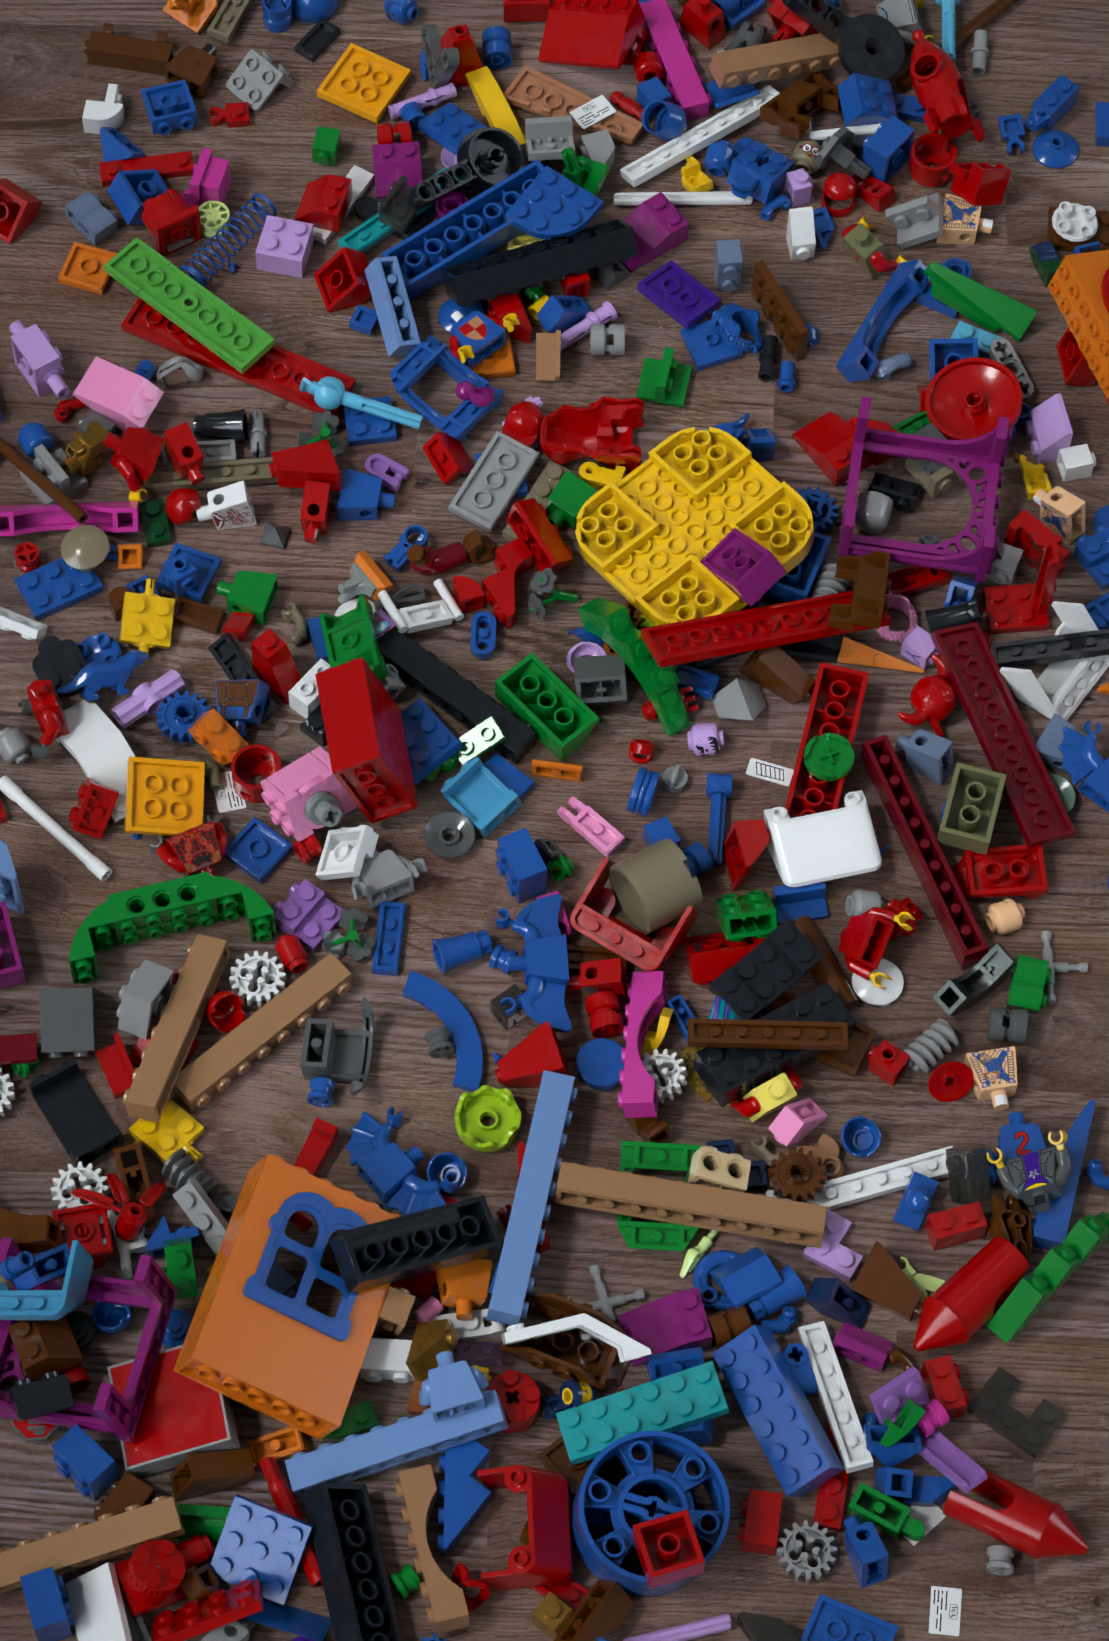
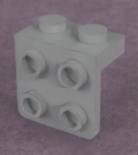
M251 48L227 81L226 87L243 102H248L249 107L253 110L259 111L279 83L290 88L295 81L288 76L290 74L288 69L281 64L276 66L272 63L274 61L272 56L265 51L259 53Z

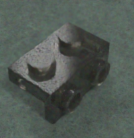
M956 1147L946 1149V1168L949 1174V1193L952 1202L971 1204L978 1201L980 1203L991 1200L986 1149L983 1147L971 1150Z

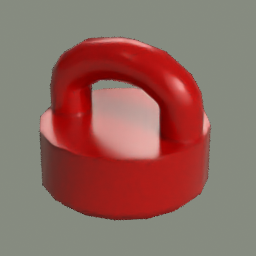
M632 739L629 746V758L638 764L650 762L653 758L655 744L649 740ZM635 753L647 756L644 758L637 757Z

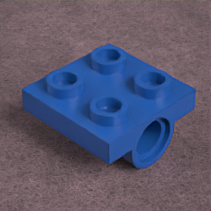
M711 0L723 11L724 24L732 31L766 6V0Z

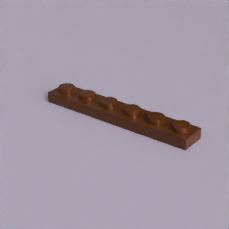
M689 1018L688 1047L847 1051L848 1028L847 1022Z

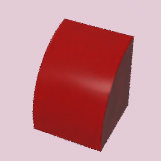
M453 576V592L462 613L483 609L484 593L481 586L469 577Z

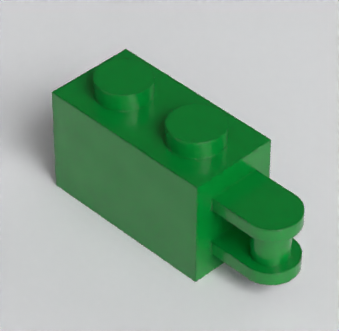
M861 1482L848 1506V1514L852 1516L858 1515L863 1522H872L876 1529L897 1540L901 1534L913 1541H920L924 1538L925 1526L921 1521L911 1517V1508Z

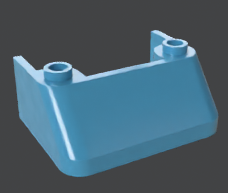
M73 1240L64 1284L61 1290H10L6 1284L0 1282V1320H58L80 1307L86 1299L94 1259L78 1240Z

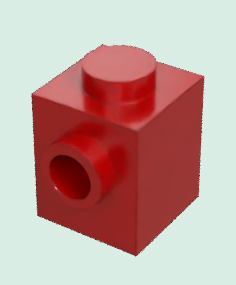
M884 1039L879 1046L874 1045L867 1055L869 1059L867 1069L891 1086H894L908 1068L910 1056Z

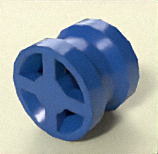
M418 102L407 103L399 111L401 119L405 122H410L411 131L419 130L418 122L426 117L422 113V107Z
M498 943L491 955L489 967L492 969H502L503 973L509 975L511 971L508 970V956L518 955V951L514 949L509 951L505 949L504 945Z
M324 1077L312 1078L309 1083L311 1092L307 1096V1102L317 1107L332 1106L334 1100L332 1092L335 1091L336 1083Z

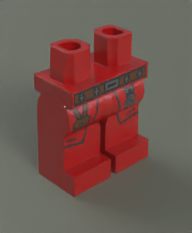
M1025 509L1008 525L1004 543L1024 550L1022 556L1027 559L1031 567L1036 568L1035 572L1038 574L1047 542L1056 541L1058 551H1062L1063 562L1070 553L1061 546L1063 537L1059 534L1054 536V533ZM1065 563L1059 566L1060 573L1065 569Z

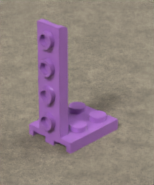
M914 1366L869 1395L880 1425H884L886 1418L895 1422L909 1398L919 1403L924 1409H926L927 1403L930 1402L921 1374ZM935 1429V1432L928 1437H924L919 1432L922 1449L918 1454L964 1493L969 1492L988 1479L985 1470L939 1431Z

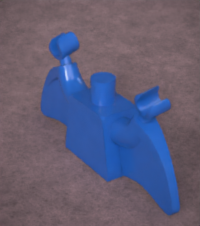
M553 894L531 902L521 910L516 920L510 918L507 909H498L499 916L504 918H495L498 928L506 929L511 926L513 927L512 930L521 934L525 941L522 955L508 956V970L523 971L524 984L528 988L526 992L518 995L516 1000L511 997H505L501 1000V1007L507 1004L513 1005L512 1008L505 1010V1014L512 1016L516 1013L517 1008L520 1007L529 1018L541 1025L549 1021L553 1030L564 1033L570 1032L571 1022L564 1005V994L569 982L566 935H561L558 926V914L562 901L561 895Z

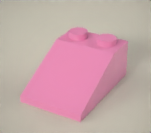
M95 357L72 395L98 414L115 423L116 427L124 432L127 427H144L164 392L146 378L99 357Z

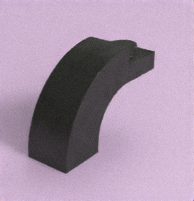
M997 943L972 969L958 978L949 979L933 996V999L948 1016L962 1013L995 990L1004 981L1002 978L1018 962L1002 944Z

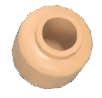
M1010 898L991 904L988 907V913L985 914V920L990 931L996 932L1001 936L1019 930L1023 924L1022 918H1025L1023 906L1020 903L1016 904Z

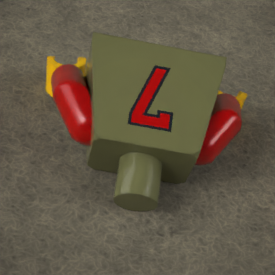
M862 217L857 224L850 225L842 230L843 250L872 279L882 272L895 271L899 263L908 262L905 260V256L899 254L896 260H889L883 244L869 231L873 225L865 221L866 217Z

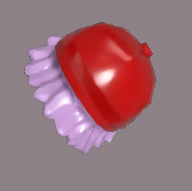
M529 396L524 401L514 404L507 413L506 419L502 422L503 428L501 433L532 449L538 447L542 418H544V414L540 409L543 405L541 398Z

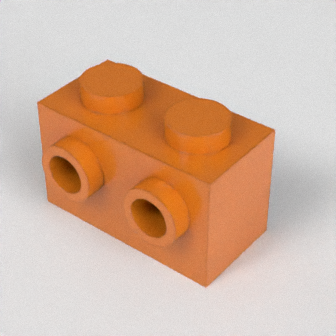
M214 708L204 712L187 730L195 741L202 745L212 758L222 766L232 762L234 755L248 745Z

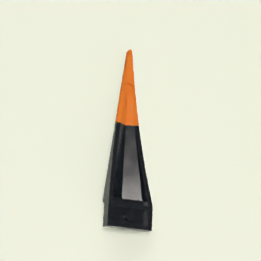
M757 601L752 606L746 605L741 610L764 607L769 605L764 602ZM842 635L778 646L788 656L917 673L925 672L922 668Z

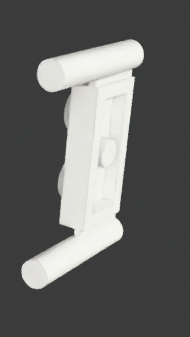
M442 579L435 580L434 586L443 600L400 608L399 610H397L386 590L378 593L380 601L391 619L397 624L395 626L400 633L406 631L412 633L450 625L453 620L460 621L464 618V614Z

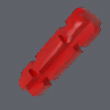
M619 91L611 94L609 100L615 106L619 105L621 110L632 117L636 116V120L642 122L641 117L644 108L641 109V105L627 96L624 98V94Z

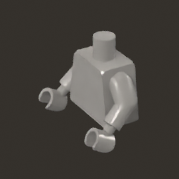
M375 848L373 858L364 859L360 876L353 877L351 891L354 900H357L358 897L366 896L368 906L371 909L382 902L391 901L415 891L412 875L417 878L420 872H428L424 859L418 858L410 861L400 855L396 856L392 850L378 853Z

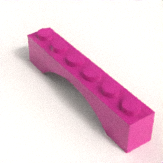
M139 502L75 503L88 515L87 521L83 524H79L58 504L0 506V536H16L51 530H72L82 525H93L102 529V531L113 533L138 532L140 526Z
M664 971L632 972V982L627 984L630 1004H626L625 1007L628 1026H624L623 1029L626 1047L622 1048L621 1055L622 1062L625 1064L624 1069L620 1070V1084L623 1087L622 1092H618V1106L623 1108L626 1118L657 1117L659 1094L655 1080L642 1064V1047L650 1025L663 1010V1007H666L667 982Z

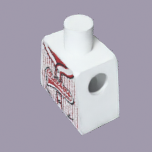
M244 481L208 492L209 505L201 506L200 509L196 510L199 522L213 519L218 530L257 525L254 504Z

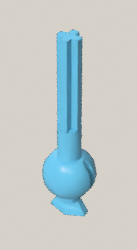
M934 0L938 6L942 7V49L955 61V7L962 0Z
M303 377L299 387L300 392H308L314 395L315 403L325 410L337 409L341 404L418 430L423 418L422 415L345 391L344 384L336 377H323L319 382H311Z

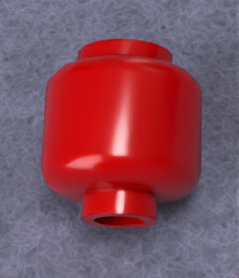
M646 51L636 56L633 68L636 79L640 84L656 76L660 81L662 80L665 71L661 58L657 53Z

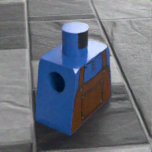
M260 679L216 680L217 712L232 725L242 738H246L247 725H259L262 722L270 685Z

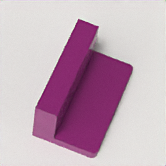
M845 1322L840 1332H837L833 1347L836 1354L881 1373L887 1361L888 1354L886 1353L892 1350L893 1343Z

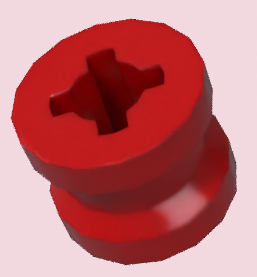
M23 542L16 547L14 551L15 559L20 571L28 573L40 567L39 549L34 543Z
M313 834L300 842L296 840L292 843L294 852L303 864L309 863L314 856H320L323 851Z

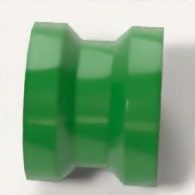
M409 1564L404 1565L399 1573H392L388 1576L393 1588L403 1600L409 1596L411 1591L420 1589L419 1583L421 1581Z

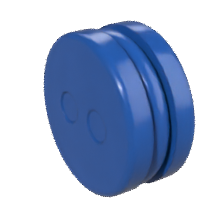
M640 767L631 790L627 811L640 813L641 816L647 817L656 795L661 773Z

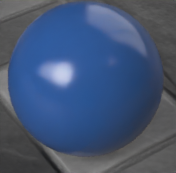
M292 0L293 16L305 23H318L321 18L328 20L334 15L338 7V0Z

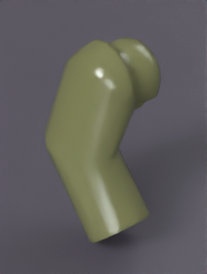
M196 759L195 762H205L204 777L209 779L210 789L220 790L223 785L219 766L206 759Z

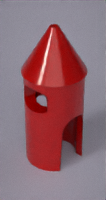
M994 1237L932 1295L925 1297L914 1339V1349L919 1352L967 1344L969 1338L995 1315L1021 1279L1024 1278L1022 1274L1030 1267V1264L1023 1254L1007 1240L1001 1237Z
M985 1470L988 1479L970 1491L1001 1506L1003 1510L993 1509L952 1490L949 1493L943 1509V1515L1031 1556L1033 1560L1086 1554L1089 1548L1059 1502L1055 1503L988 1470Z

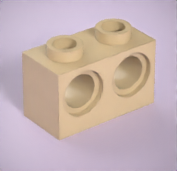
M701 1146L692 1155L688 1183L745 1192L748 1185L751 1161L744 1159L736 1153L727 1154L718 1151L717 1148L712 1146ZM704 1162L710 1166L711 1170L704 1166ZM729 1170L735 1173L736 1178L730 1175Z

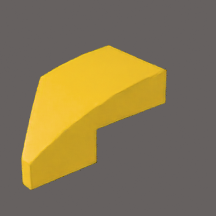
M692 155L687 157L686 165L681 168L683 187L688 192H707L714 189L713 181L701 171L700 162Z

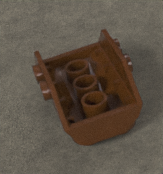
M532 1292L525 1295L524 1301L529 1302L526 1319L520 1317L519 1323L524 1324V1328L585 1313L625 1334L623 1329L602 1312H599L596 1307L586 1303L582 1305L576 1303L565 1294L559 1293L556 1295L553 1293ZM579 1328L506 1346L502 1344L500 1350L507 1352L512 1357L530 1363L536 1368H548L564 1379L574 1378L599 1389H603L605 1386H619L629 1361L620 1363L616 1348Z

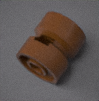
M744 1306L737 1309L735 1307L728 1308L725 1315L718 1312L707 1316L713 1336L712 1344L716 1350L752 1327Z

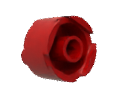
M511 1369L506 1370L504 1373L493 1378L489 1383L490 1387L486 1390H495L500 1398L508 1424V1429L500 1432L504 1434L522 1433L529 1430L538 1419L540 1391L535 1381L528 1375Z

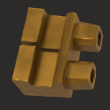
M96 420L88 424L85 434L79 431L74 432L72 442L66 446L67 459L62 461L60 467L69 476L77 472L81 477H84L103 467L108 447L102 445L108 431Z

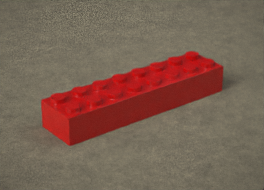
M820 662L785 805L790 818L839 808L846 776L836 781L819 780L811 775L805 767L804 752L808 742L815 736H822L823 733L841 735L850 742L853 749L869 679L868 672Z

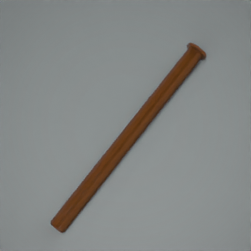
M1017 0L994 1L956 31V49L970 39L976 30L985 27ZM910 69L897 78L896 84L902 90L912 85Z

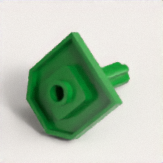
M572 147L563 149L562 157L566 167L563 170L562 176L597 197L610 167L576 154Z

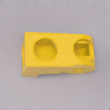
M585 462L579 467V478L597 491L611 481L617 484L626 477V467L616 465L615 470L599 467L594 462Z

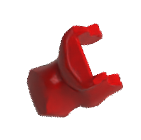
M603 396L598 401L590 403L589 407L562 405L548 416L542 418L540 429L541 450L548 458L559 465H564L578 459L593 458L596 461L606 463L613 470H615L616 465L626 467V475H628L642 464V450L639 446L632 445L633 429L645 425V419L641 417L644 414V401L638 397L617 399Z

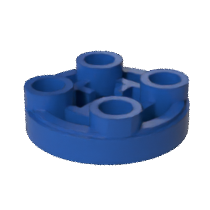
M606 1038L593 1039L584 1044L576 1058L578 1079L595 1089L607 1091L616 1089L620 1084V1070L624 1069L625 1064L622 1062L621 1055L623 1047L619 1043Z

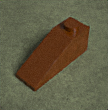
M135 1140L113 1146L112 1151L119 1177L130 1198L128 1203L133 1202L141 1205L139 1199L151 1185L139 1141ZM156 1203L151 1208L145 1207L148 1215L145 1224L160 1220Z
M598 1579L554 1641H592L620 1626L627 1618L634 1603L618 1582Z

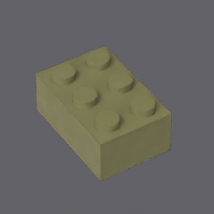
M956 763L937 837L938 843L984 855L987 854L1006 779L1005 774Z

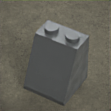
M96 988L39 989L41 1053H48V1058L64 1057V1052H74V1057L90 1056V1051H96Z

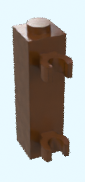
M104 23L102 33L92 31L90 39L85 41L84 54H87L88 64L165 76V66L174 58L173 44L168 43L169 41L166 40L167 32L158 31L156 41L115 35L113 31L114 24Z

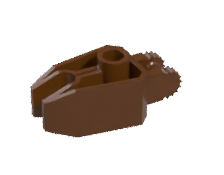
M993 1194L991 1198L993 1217L987 1221V1231L990 1240L994 1237H1001L1007 1240L1029 1261L1033 1247L1031 1216L1025 1210H1020L1018 1199L1011 1194L1007 1195L1005 1202L1002 1195Z

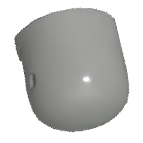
M875 491L859 493L855 525L859 530L868 534L883 532L890 520L894 505L893 500L887 495Z

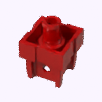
M775 0L767 10L774 29L778 31L772 37V42L819 34L815 28L787 8L782 0ZM811 6L812 10L817 12L816 9L813 6Z

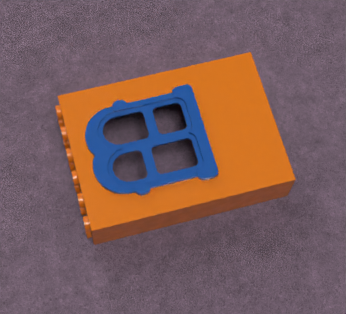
M266 1155L247 1174L173 1371L318 1440L339 1428L391 1283L348 1294L343 1278L323 1269L320 1266V1261L328 1239L333 1232L337 1230L346 1231L400 1217L401 1215L380 1209L378 1204L370 1201L366 1202L358 1198L352 1191L333 1186L331 1181L309 1174L305 1168L294 1167L286 1163L280 1156ZM296 1211L309 1212L318 1222L319 1232L313 1248L288 1238L284 1233L289 1218ZM280 1247L307 1260V1266L295 1298H289L268 1288L266 1285V1279L276 1252ZM314 1279H320L342 1291L343 1296L335 1317H328L307 1306L306 1299Z

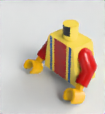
M794 1069L787 1073L783 1072L728 1105L744 1117H749L753 1123L795 1100L797 1097L796 1092L802 1088V1080Z

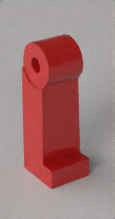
M316 1117L312 1130L293 1166L305 1168L309 1174L317 1177L339 1138L338 1127Z

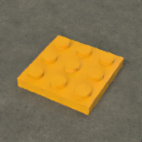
M351 43L317 89V97L377 124L388 109L387 106L391 105L410 78L411 69Z
M129 756L127 759L125 833L174 836L203 824L205 762Z

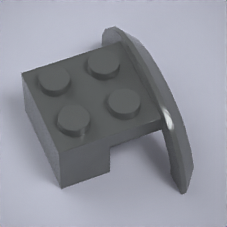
M363 997L361 1007L363 1030L335 1029L333 1019H306L300 1063L304 1079L311 1080L315 1077H324L333 1081L352 1082L350 1092L352 1096H357L365 1088L370 1072L374 1037L373 1008L366 997Z

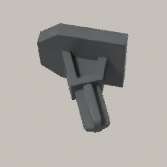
M843 126L832 137L829 136L821 145L822 150L819 152L814 163L818 168L827 171L832 163L836 161L861 179H865L871 171L868 165L858 159L846 147L855 133Z

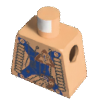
M946 193L943 205V236L937 237L936 243L972 245L975 243L977 232L991 234L993 220L980 218L981 205L973 206L960 197Z
M1059 486L1054 487L1048 493L1043 489L1035 493L1033 501L1040 505L1041 522L1055 535L1059 534L1063 537L1065 544H1071L1085 532V501Z
M1015 1046L966 1053L964 1064L968 1065L973 1072L974 1082L972 1087L977 1099L980 1101L991 1099L995 1111L1009 1108L1007 1097L1015 1095L1018 1083Z

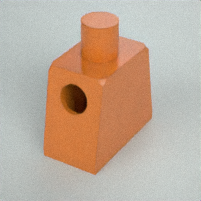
M477 1259L435 1271L441 1303L444 1306L456 1307V1318L458 1320H471L473 1318V1310L479 1309L485 1302L492 1260Z

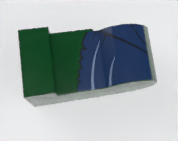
M1050 241L1029 248L1031 260L1046 288L1051 281V276L1055 274L1062 262Z

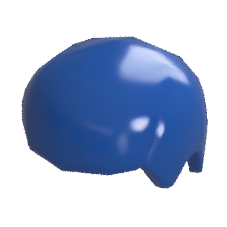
M857 1116L849 1119L842 1127V1145L849 1154L858 1158H865L873 1155L880 1147L882 1135L874 1121L864 1116Z
M452 1152L438 1153L429 1161L426 1169L428 1181L437 1180V1182L444 1180L446 1173H457V1178L454 1182H459V1185L455 1192H458L466 1185L469 1176L467 1164L461 1157ZM443 1189L439 1190L442 1193L449 1194Z
M97 1302L95 1308L92 1309V1315L95 1325L104 1333H119L130 1324L134 1311L132 1306Z

